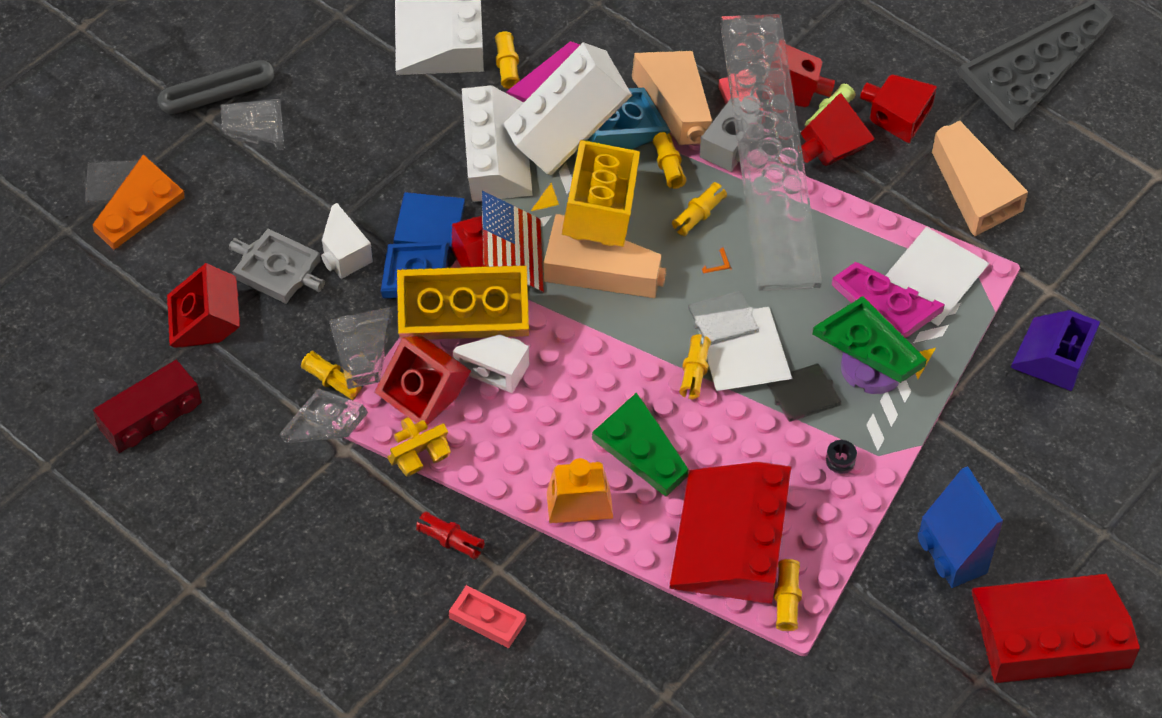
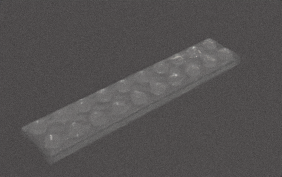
M781 14L722 16L720 25L758 291L820 288L822 277Z

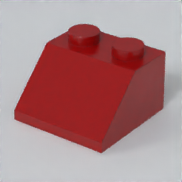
M205 263L167 295L169 343L174 348L220 343L240 327L237 280L233 274Z
M424 336L403 337L374 393L409 417L413 422L418 423L424 420L429 425L458 397L471 370Z

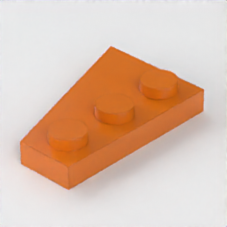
M143 154L93 223V230L115 250L184 199V191Z

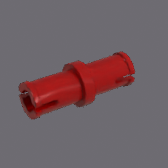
M427 511L420 516L419 519L429 523L431 526L417 522L416 530L440 541L442 547L446 549L452 547L470 556L472 559H477L481 554L480 551L470 547V544L483 549L485 541L461 530L459 524L455 522L447 523Z

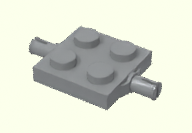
M267 229L260 239L250 245L237 238H233V241L229 244V250L243 255L240 263L232 271L233 275L236 276V280L285 304L303 285L317 292H321L325 285V280L311 274L321 261L320 253L273 230Z

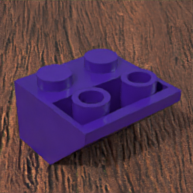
M1071 310L1034 317L1011 368L1072 391L1093 346L1100 321Z

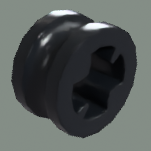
M835 440L830 443L826 455L828 468L840 474L851 471L855 466L856 447L847 440ZM836 453H839V456H841V453L846 454L847 460H844L843 457L841 460L836 459Z

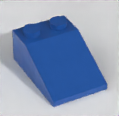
M968 466L959 471L924 514L918 532V540L921 547L925 551L930 552L940 577L946 578L951 588L988 573L1003 523L999 513Z

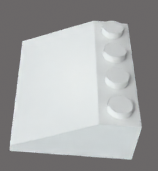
M395 0L396 75L484 72L481 0Z

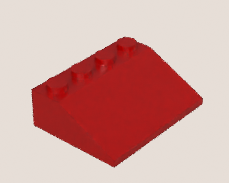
M751 462L689 470L669 589L772 604L791 466Z
M1107 574L972 588L971 592L994 683L1132 668L1140 650L1131 616Z

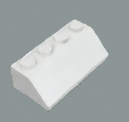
M583 42L503 124L515 146L546 174L552 175L578 150L580 140L587 141L632 94L607 51Z
M492 85L462 88L467 170L472 202L482 201V191L499 199L533 196L529 158L515 146L503 124L524 102Z

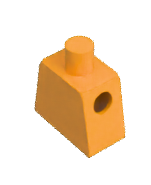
M577 458L570 464L554 467L547 489L549 523L613 519L610 485L603 463H589L583 458Z

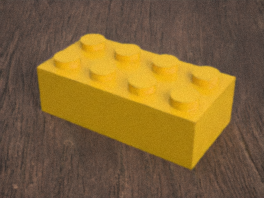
M580 140L561 235L570 236L576 240L586 239L601 242L607 246L617 245L624 247L640 151Z
M527 265L397 270L398 334L400 339L414 336H424L428 340L489 338L496 335H503L505 337L529 336Z

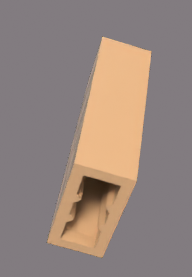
M693 51L634 53L632 79L638 88H645L679 145L700 144L702 135L712 124V118Z
M961 121L950 126H943L936 132L932 153L974 236L985 232L1024 210L1028 191Z
M555 215L544 259V282L656 298L658 286H664L666 268L661 267V254L626 240L624 247L617 245L607 246L601 242L586 239L576 240L570 236L561 235L565 216Z

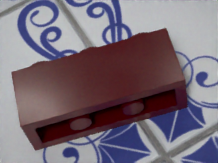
M176 359L92 410L100 431L116 451L121 453L127 448L136 446L142 439L153 432L164 429L171 421L181 415L190 413L202 403L198 384Z

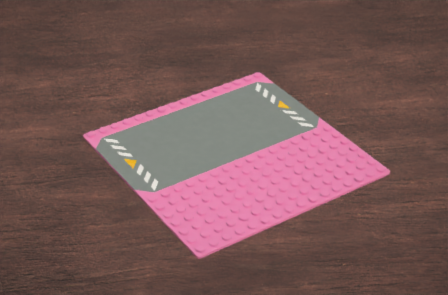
M672 136L675 150L681 155V167L686 177L685 185L677 189L668 187L664 171L659 168L657 163L658 154L653 141L631 149L640 151L625 240L661 254V267L666 268L664 286H658L656 298L544 282V259L555 215L565 216L577 151L552 175L546 174L530 159L533 196L501 199L540 218L544 292L527 285L529 336L508 337L510 339H518L529 346L530 365L513 393L468 376L458 397L427 425L428 429L419 433L420 435L444 423L448 430L446 440L451 451L449 457L433 463L428 451L424 450L417 454L423 464V468L417 473L799 656H807L1016 279L1020 266L1013 261L930 228L989 262V265L939 326L928 322L906 338L927 359L926 366L905 381L899 383L895 389L889 392L869 394L864 392L865 388H861L856 384L854 388L845 380L841 371L843 351L812 335L813 327L851 304L832 286L834 276L854 262H858L886 275L925 227L928 226L749 152L742 163L738 162L732 172L700 158V144L679 145ZM713 182L720 184L722 187L714 193V196L725 189L727 197L710 211L711 215L706 220H701L686 236L678 234L677 231L685 223L674 229L672 221L688 208L689 201L695 197L698 198ZM723 247L732 270L725 269L703 273L702 268L705 265L707 269L724 265L719 251ZM458 260L451 266V268H462ZM763 307L770 308L792 379L716 391L708 365L707 373L702 379L700 396L696 399H688L690 389L687 390L686 397L680 395L679 390L684 375L682 369L683 360L688 357L691 337L699 334L695 318ZM400 337L335 425L337 435L385 458L391 455V448L408 440L397 443L394 437L395 433L403 430L401 420L407 418V416L374 393L401 341ZM485 338L433 339L429 341L453 357V351L457 346ZM636 392L689 470L751 462L791 466L778 562L783 559H794L800 562L799 589L802 591V599L798 602L797 630L786 632L776 628L777 601L774 599V595L772 604L669 589L688 477L665 497L592 440V432ZM835 440H847L856 447L855 466L848 473H835L826 464L828 446ZM836 453V459L841 460L843 457L844 460H847L846 454L841 453V456H839V453ZM577 458H583L589 463H603L610 485L613 519L549 523L547 489L554 467L570 464ZM777 567V574H776V581H775L774 591H775L776 588H778V575H779V568H778V567Z

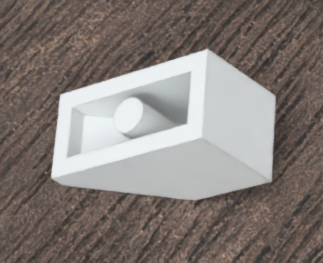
M338 203L334 204L331 207L322 238L324 253L321 257L329 271L334 270L343 279L372 263L373 259L369 240Z
M496 335L457 346L453 351V358L471 370L470 377L513 393L530 365L529 346L518 339H510L503 335Z

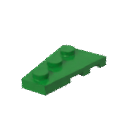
M864 296L813 327L812 335L899 383L905 381L926 366L927 359Z
M637 392L592 432L593 441L665 497L688 477V467Z

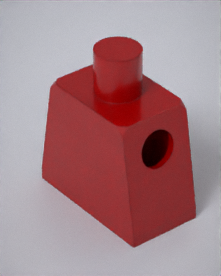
M779 42L765 79L761 100L807 107L814 93L831 97L835 80L820 76L822 67L820 58Z
M893 74L887 78L881 88L867 82L861 91L860 99L872 103L870 120L874 124L910 144L934 105L937 86Z
M840 93L801 131V135L806 142L797 148V152L806 163L818 157L824 166H828L863 150L875 138L842 93Z

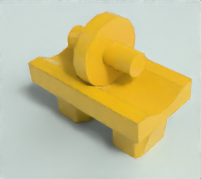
M409 417L401 420L403 430L394 434L397 443L408 440L391 448V455H388L387 458L392 466L397 464L405 476L409 477L423 468V464L417 455L418 453L427 450L433 463L449 457L451 451L446 440L448 430L445 424L442 423L419 435L420 432L428 429L424 420L416 424Z

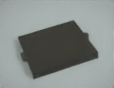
M818 363L790 372L792 379L766 383L775 398V405L780 406L789 422L841 405V399L833 388V381L828 380Z

